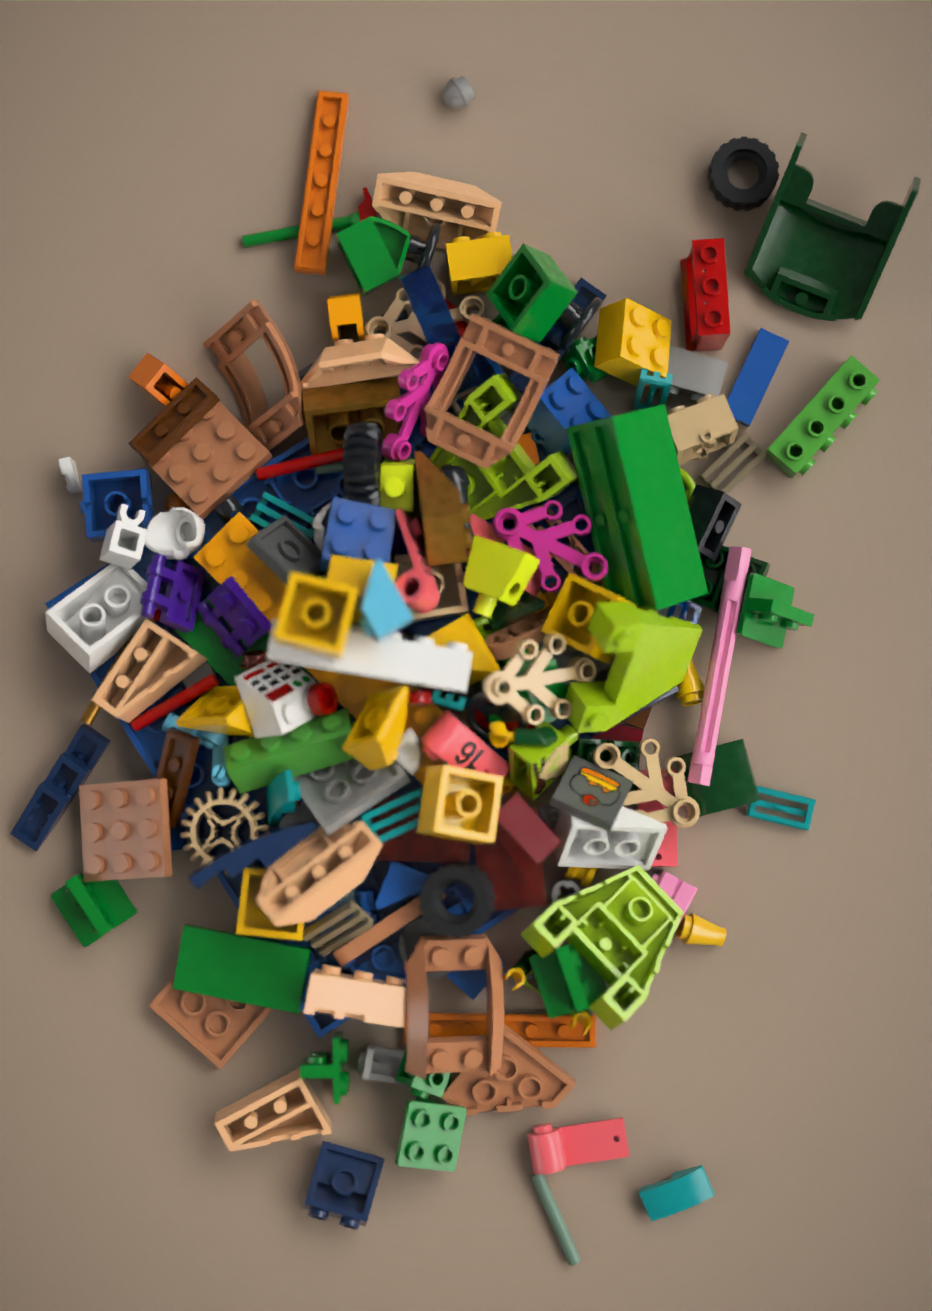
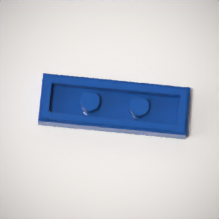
M760 328L727 398L735 421L747 427L751 425L789 343V340L763 328Z

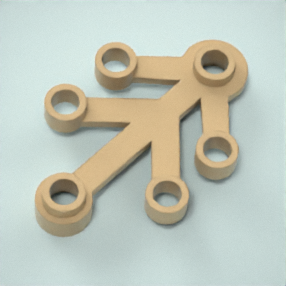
M433 280L427 285V292L408 319L396 322L403 309L413 307L416 301L413 290L409 287H402L396 292V299L384 316L374 317L366 324L364 334L367 336L376 334L379 330H385L386 334L384 337H388L413 355L415 352H422L424 347L419 344L412 345L398 336L412 333L429 344L453 345L454 349L448 352L449 359H451L456 350L457 342L453 338L443 337L430 328L460 321L469 323L470 316L468 312L472 309L479 311L477 315L485 317V304L480 297L471 295L461 301L459 308L428 314L435 302L442 301L446 297L444 283L439 280ZM434 288L442 289L437 295L431 293ZM408 294L411 296L406 302L400 300L403 295Z
M548 634L544 638L543 647L539 653L535 641L521 639L517 642L515 652L502 671H494L485 678L483 691L489 701L496 704L507 702L521 714L525 723L538 725L544 719L543 708L539 705L528 704L516 691L528 690L549 708L550 714L553 717L566 719L572 712L571 703L566 699L557 698L544 685L568 680L573 682H590L596 675V667L589 658L574 657L569 661L567 667L543 671L554 654H560L564 651L566 647L565 638L558 634ZM554 639H556L557 641L555 649H553L552 642ZM526 644H528L529 651L525 655L524 647L526 646ZM535 658L523 676L515 677L525 659L531 660ZM503 683L502 691L499 692V685ZM562 703L563 710L559 714L558 707ZM534 709L535 717L531 719L530 714L531 711Z
M646 738L639 744V752L645 757L648 778L620 758V750L614 744L601 743L594 749L593 760L596 765L604 769L612 768L623 777L633 781V784L641 789L630 791L623 806L657 800L666 808L648 813L643 810L634 811L660 822L671 821L680 828L691 827L697 822L700 808L698 803L687 794L684 776L686 764L683 759L671 757L665 762V771L672 776L674 796L664 790L658 757L660 745L657 740ZM648 742L654 744V751L651 754H647L644 749L645 744ZM605 749L610 752V759L607 762H603L600 758V753ZM675 760L680 764V770L676 773L672 772L670 768L671 763ZM684 805L687 807L688 813L685 817L681 818L678 815V809Z

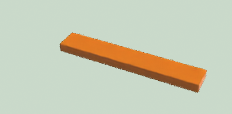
M321 90L317 92L294 265L296 273L324 276L327 274L349 93Z
M407 1012L403 1027V1045H406ZM428 1012V1038L486 1035L487 1013ZM504 1013V1023L534 1047L596 1048V1014H592V1026L585 1035H582L585 1029L582 1023L576 1022L572 1030L569 1028V1024L574 1018L570 1014H564L551 1019L547 1014Z

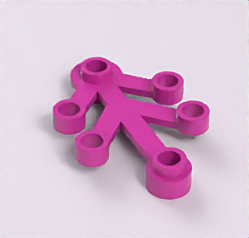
M441 343L426 345L421 352L420 362L410 369H404L400 373L398 384L401 388L409 391L398 399L390 400L386 406L385 414L388 418L396 421H401L404 417L405 419L398 435L392 433L385 438L382 444V454L385 458L398 462L409 457L411 444L408 442V439L419 413L421 419L420 435L427 438V420L424 408L431 399L430 387L432 383L435 392L444 375V369L448 366L449 354L446 345Z
M550 500L542 507L523 513L514 508L500 510L493 519L494 532L499 538L507 540L509 547L523 551L520 538L532 543L536 558L540 560L541 585L546 592L555 593L561 587V579L554 572L549 552L581 568L584 576L591 581H599L607 575L608 564L601 554L591 553L586 556L556 541L573 534L579 536L587 535L592 528L591 521L587 516L577 515L572 521L536 531L527 525L543 519L554 522L562 517L563 509L558 501ZM550 506H557L559 512L555 516H550L547 514L548 508ZM513 520L515 526L511 530H506L503 527L504 522ZM584 520L588 525L585 530L580 531L576 529V523ZM593 563L601 565V571L597 574H592L589 571V567ZM549 577L557 579V584L553 588L545 585V581Z

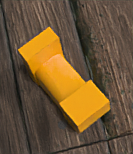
M360 293L329 296L327 304L333 341L341 340L339 326L356 324L359 342L365 341V326Z

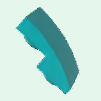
M285 770L270 782L266 789L265 799L268 826L279 825L282 813L295 812V801L301 800L299 780L293 781L292 770Z
M703 1165L674 1172L671 1179L643 1186L639 1191L651 1221L684 1211L706 1201L715 1194Z

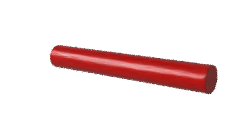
M344 447L256 468L258 480L261 481L343 461Z
M210 674L139 715L130 722L131 726L138 732L219 685L216 676Z

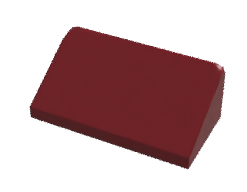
M518 793L499 809L497 821L537 865L561 843L558 837Z

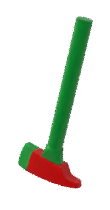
M367 187L363 188L364 201L358 206L359 210L348 216L334 218L332 231L346 229L370 216L378 218L376 210L372 207L373 200ZM300 225L242 236L244 248L298 238Z

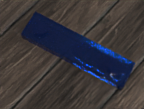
M426 265L399 277L427 344L441 343L446 345L450 363L461 337L430 265ZM472 364L457 394L480 384Z

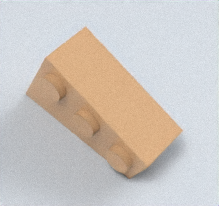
M145 619L92 698V701L115 717L129 723L207 661L208 658L160 626Z
M322 964L321 969L315 968L311 973L304 1014L314 1015L315 1011L332 1014L334 1018L339 1019L348 1017L360 1019L367 1023L403 1028L407 1012L406 979L386 976V981L373 979L374 973L354 970V974L351 975L341 973V967Z
M300 1067L217 1111L214 1125L229 1152L270 1145L271 1142L291 1139L293 1141L304 1136L332 1133L331 1120L308 1078L300 1079Z

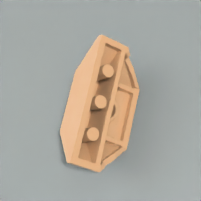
M418 172L379 173L376 179L372 207L379 212L384 220L402 227L411 236L420 237L423 241H426L431 226L434 223L440 224L441 231L436 247L446 249V244L451 243V240L457 237L467 236L470 237V240L483 238L484 234L496 232L502 205L500 200L475 185Z
M384 334L365 336V341L355 343L353 339L337 340L334 342L335 346L324 348L301 380L302 389L385 378H399L400 373L404 369H410L420 361L388 337H384Z
M363 821L345 824L329 836L320 826L266 869L256 903L275 926L312 921L364 881L382 847V843Z

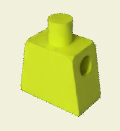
M385 459L380 467L381 507L395 510L401 508L412 519L414 517L419 518L415 459L397 462Z
M475 535L463 581L464 587L479 593L472 611L491 618L497 600L514 606L537 569L540 560L521 550Z

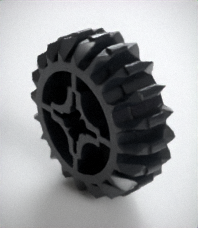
M358 422L348 425L343 443V478L347 500L381 506L380 467L385 457L382 454L383 436L381 435V429L376 423Z

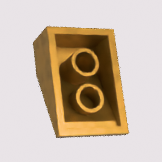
M421 451L414 452L428 566L467 561L466 548L472 547L471 530L464 526V524L470 523L468 503L462 504L460 490Z

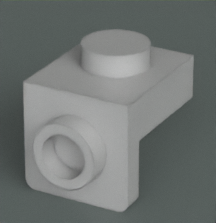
M369 1044L367 1052L361 1051L357 1071L363 1072L362 1080L364 1081L371 1079L401 1085L400 1082L395 1081L405 1051Z

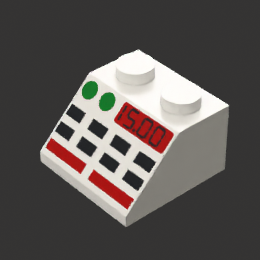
M267 660L235 676L255 738L283 735L317 716L310 710L307 702L308 690L313 684H316V681L298 666L274 663Z

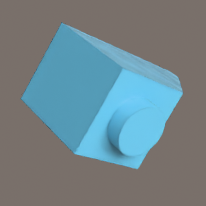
M381 559L374 562L361 607L364 617L359 619L367 636L370 637L374 634L377 641L384 639L414 621L411 612Z

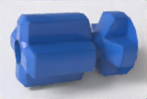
M374 890L356 892V904L373 921H377L378 916L371 913V910L376 908Z

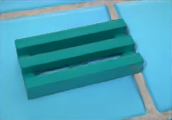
M641 369L631 409L640 410L653 407L652 402L657 386L663 387L658 405L666 404L672 385L673 374L667 373L664 379L660 378V372L654 371L653 376H648V370ZM648 384L650 387L645 404L640 403L644 386Z
M264 492L254 514L249 519L257 525L266 528L270 523L260 518L262 512L276 520L281 518L283 515L266 507L267 503L270 502L311 525L314 520L308 514L267 492ZM290 520L311 541L313 540V526L310 530H308L307 528Z
M434 689L431 700L435 705L459 712L464 710L466 704L465 697L460 696L459 701L455 702L453 701L454 694L447 693L446 699L441 698V690Z
M757 786L758 793L807 804V809L801 810L760 800L749 803L745 816L809 831L816 802L815 799ZM757 805L805 817L804 822L756 812L755 807Z
M419 788L361 815L363 822L381 843L417 827L419 818L383 835L378 836L376 830L420 811L421 803L375 824H372L370 819L416 797L422 802V789Z

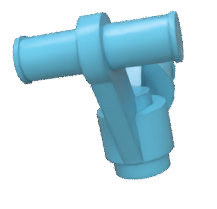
M171 712L167 716L162 730L167 732V729L175 727L201 738L199 745L213 750L211 778L214 785L227 789L231 784V778L226 771L224 746L229 745L228 735L178 727L175 721L179 716Z

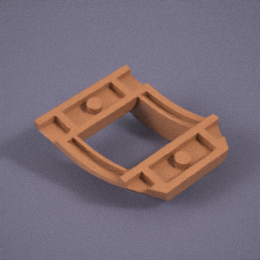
M254 299L206 340L203 346L206 349L211 347L220 360L217 366L222 371L235 394L242 413L244 427L269 451L303 426L306 421L301 381L294 357L275 322L261 302ZM261 337L277 364L285 390V397L269 410L258 376L244 353Z
M472 313L464 335L460 338L438 387L424 408L427 420L426 433L429 442L487 469L514 450L545 390L560 355L549 347L546 348L492 322L491 319ZM476 353L531 378L501 438L447 412Z
M486 934L463 935L460 938L444 935L422 936L414 947V953L404 964L407 986V1058L405 1071L423 1079H426V1074L487 1071L489 1076L493 1075L501 1068L504 1032L503 974L499 955ZM485 969L487 987L486 1035L428 1038L427 971Z

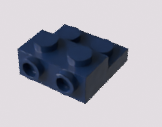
M323 1141L304 1203V1209L309 1210L308 1215L323 1221H327L328 1216L341 1219L339 1223L341 1226L358 1230L359 1225L366 1226L385 1158Z

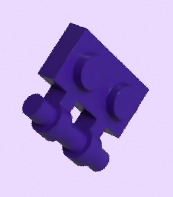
M154 554L152 564L148 565L146 577L148 578L146 591H143L141 594L140 603L143 605L141 616L153 618L155 608L162 610L160 623L184 633L191 632L194 629L197 615L196 607L199 605L205 571L179 560L171 563V568L168 569L164 567L166 557L162 554ZM161 581L167 583L165 596L159 594Z
M232 576L207 597L215 606L214 609L206 600L196 607L203 617L202 622L207 628L209 626L213 628L222 639L220 643L226 650L229 648L237 658L247 650L240 642V638L250 647L272 628L271 622ZM221 616H223L226 619V621L231 625V627L234 629L233 632L220 618Z

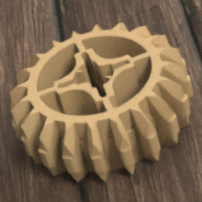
M218 788L217 799L214 798L211 791H206L207 803H204L198 797L194 799L195 804L199 807L198 811L190 807L186 809V813L192 816L193 819L192 821H181V825L190 827V832H183L180 834V837L182 839L191 838L192 843L183 846L184 851H189L194 848L196 853L190 857V860L195 862L202 857L204 860L200 864L201 867L215 857L209 851L219 844L223 843L232 848L242 843L238 837V829L246 819H248L250 824V838L259 835V831L269 830V826L265 824L258 825L257 820L265 818L266 814L265 812L256 815L253 813L259 806L257 801L252 802L249 806L246 805L249 794L244 793L237 800V789L232 788L229 792V797L226 798L224 788ZM221 804H228L241 811L232 818L225 820L211 808ZM205 816L211 826V835L202 844L199 836V827L202 818ZM237 820L231 826L232 832H229L232 833V840H229L227 837L215 840L218 837L217 832L220 831L217 830L219 823L222 826H227ZM224 869L225 875L229 876V874Z

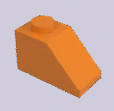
M149 353L145 354L128 376L131 381L164 407L188 385L185 380L165 363Z

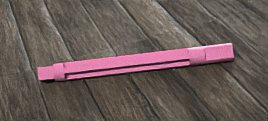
M730 546L699 723L687 782L694 784L710 785L721 715L752 551L745 547Z

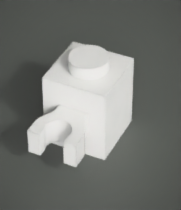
M121 504L117 512L118 520L106 530L99 560L131 569L141 559L147 529L137 526L143 521L145 511L139 509L136 512L135 519L132 520L126 515L128 505Z

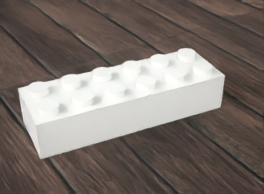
M273 618L267 659L274 663L467 695L473 652L467 651L468 645L448 642L447 647L436 646L435 639L415 636L414 642L402 640L403 636L396 632L377 641L375 635L368 637L363 627L352 625L343 660L341 661L276 644L274 633L278 619Z

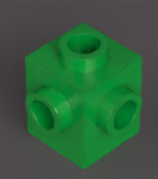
M583 336L572 342L569 346L571 350L562 357L567 371L573 368L584 382L589 380L591 384H594L606 377L607 373L594 367L597 336L589 340Z
M405 1050L395 1081L410 1086L409 1093L428 1100L429 1094L442 1098L444 1090L450 1081V1073L426 1074V1079L406 1072L404 1068L407 1050Z

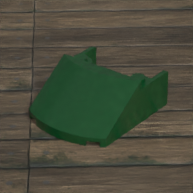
M801 132L744 274L747 278H751L766 297L800 315L826 321L855 318L854 320H860L865 313L918 194L921 179L914 177L902 205L888 200L881 201L874 206L867 221L809 199L814 184L813 174L804 166L796 164L807 134Z

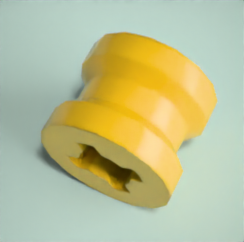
M568 867L564 877L569 880L575 878L581 882L582 886L588 888L597 868Z

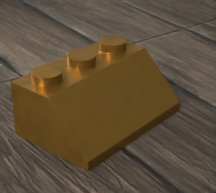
M398 377L302 389L304 415L311 455L343 448L344 435L350 424L358 422L376 423L381 429L384 442L389 434L395 433L398 435L404 418L401 421L390 419L385 414L388 402L401 397Z

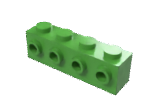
M851 355L765 451L768 454L766 457L791 479L798 472L803 476L815 463L811 457L818 449L824 453L836 440V437L832 435L839 426L845 429L854 420L857 414L853 410L861 402L866 406L877 394L878 391L874 387L880 379Z
M346 708L335 711L330 715L311 719L283 735L263 738L253 737L224 746L226 771L239 793L242 794L268 786L276 776L285 770H292V777L294 778L352 760L354 758L341 748L355 723Z

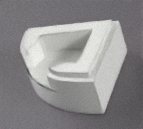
M70 457L58 459L61 475H65L66 488L69 493L82 492L75 461Z
M409 728L403 734L402 741L397 748L398 756L395 761L413 776L422 761V746L416 733Z

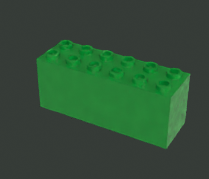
M665 404L567 427L586 514L592 524L591 536L595 553L601 554L608 564L607 575L602 579L604 589L638 605L637 608L645 611L647 609L658 611L707 594L708 589Z

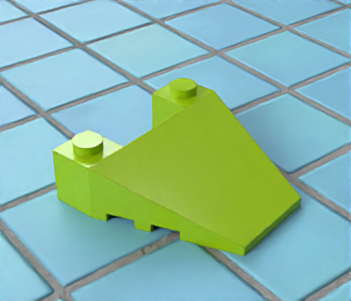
M506 373L493 375L468 396L458 418L501 438L507 428L501 417L520 402L522 395ZM519 442L512 453L487 469L439 446L436 447L429 459L439 470L443 465L451 464L460 466L466 471L470 481V485L467 486L470 516L473 513L483 520L493 518L497 512L504 508H514L517 510L554 497L578 479L576 468L563 450L551 454L535 466Z
M627 601L597 602L588 631L605 653H616L607 681L569 684L564 699L568 700L572 705V712L568 720L577 733L607 731L683 682L703 630L701 626L673 616L669 618L661 616L651 609H647V611L639 609L633 603Z
M637 865L597 885L588 887L577 894L553 903L520 935L542 958L552 952L564 939L576 949L608 984L606 989L589 1005V1008L610 1030H613L624 1023L646 1000L650 991L649 987L654 976L659 971L662 957L672 941L684 911L640 865Z

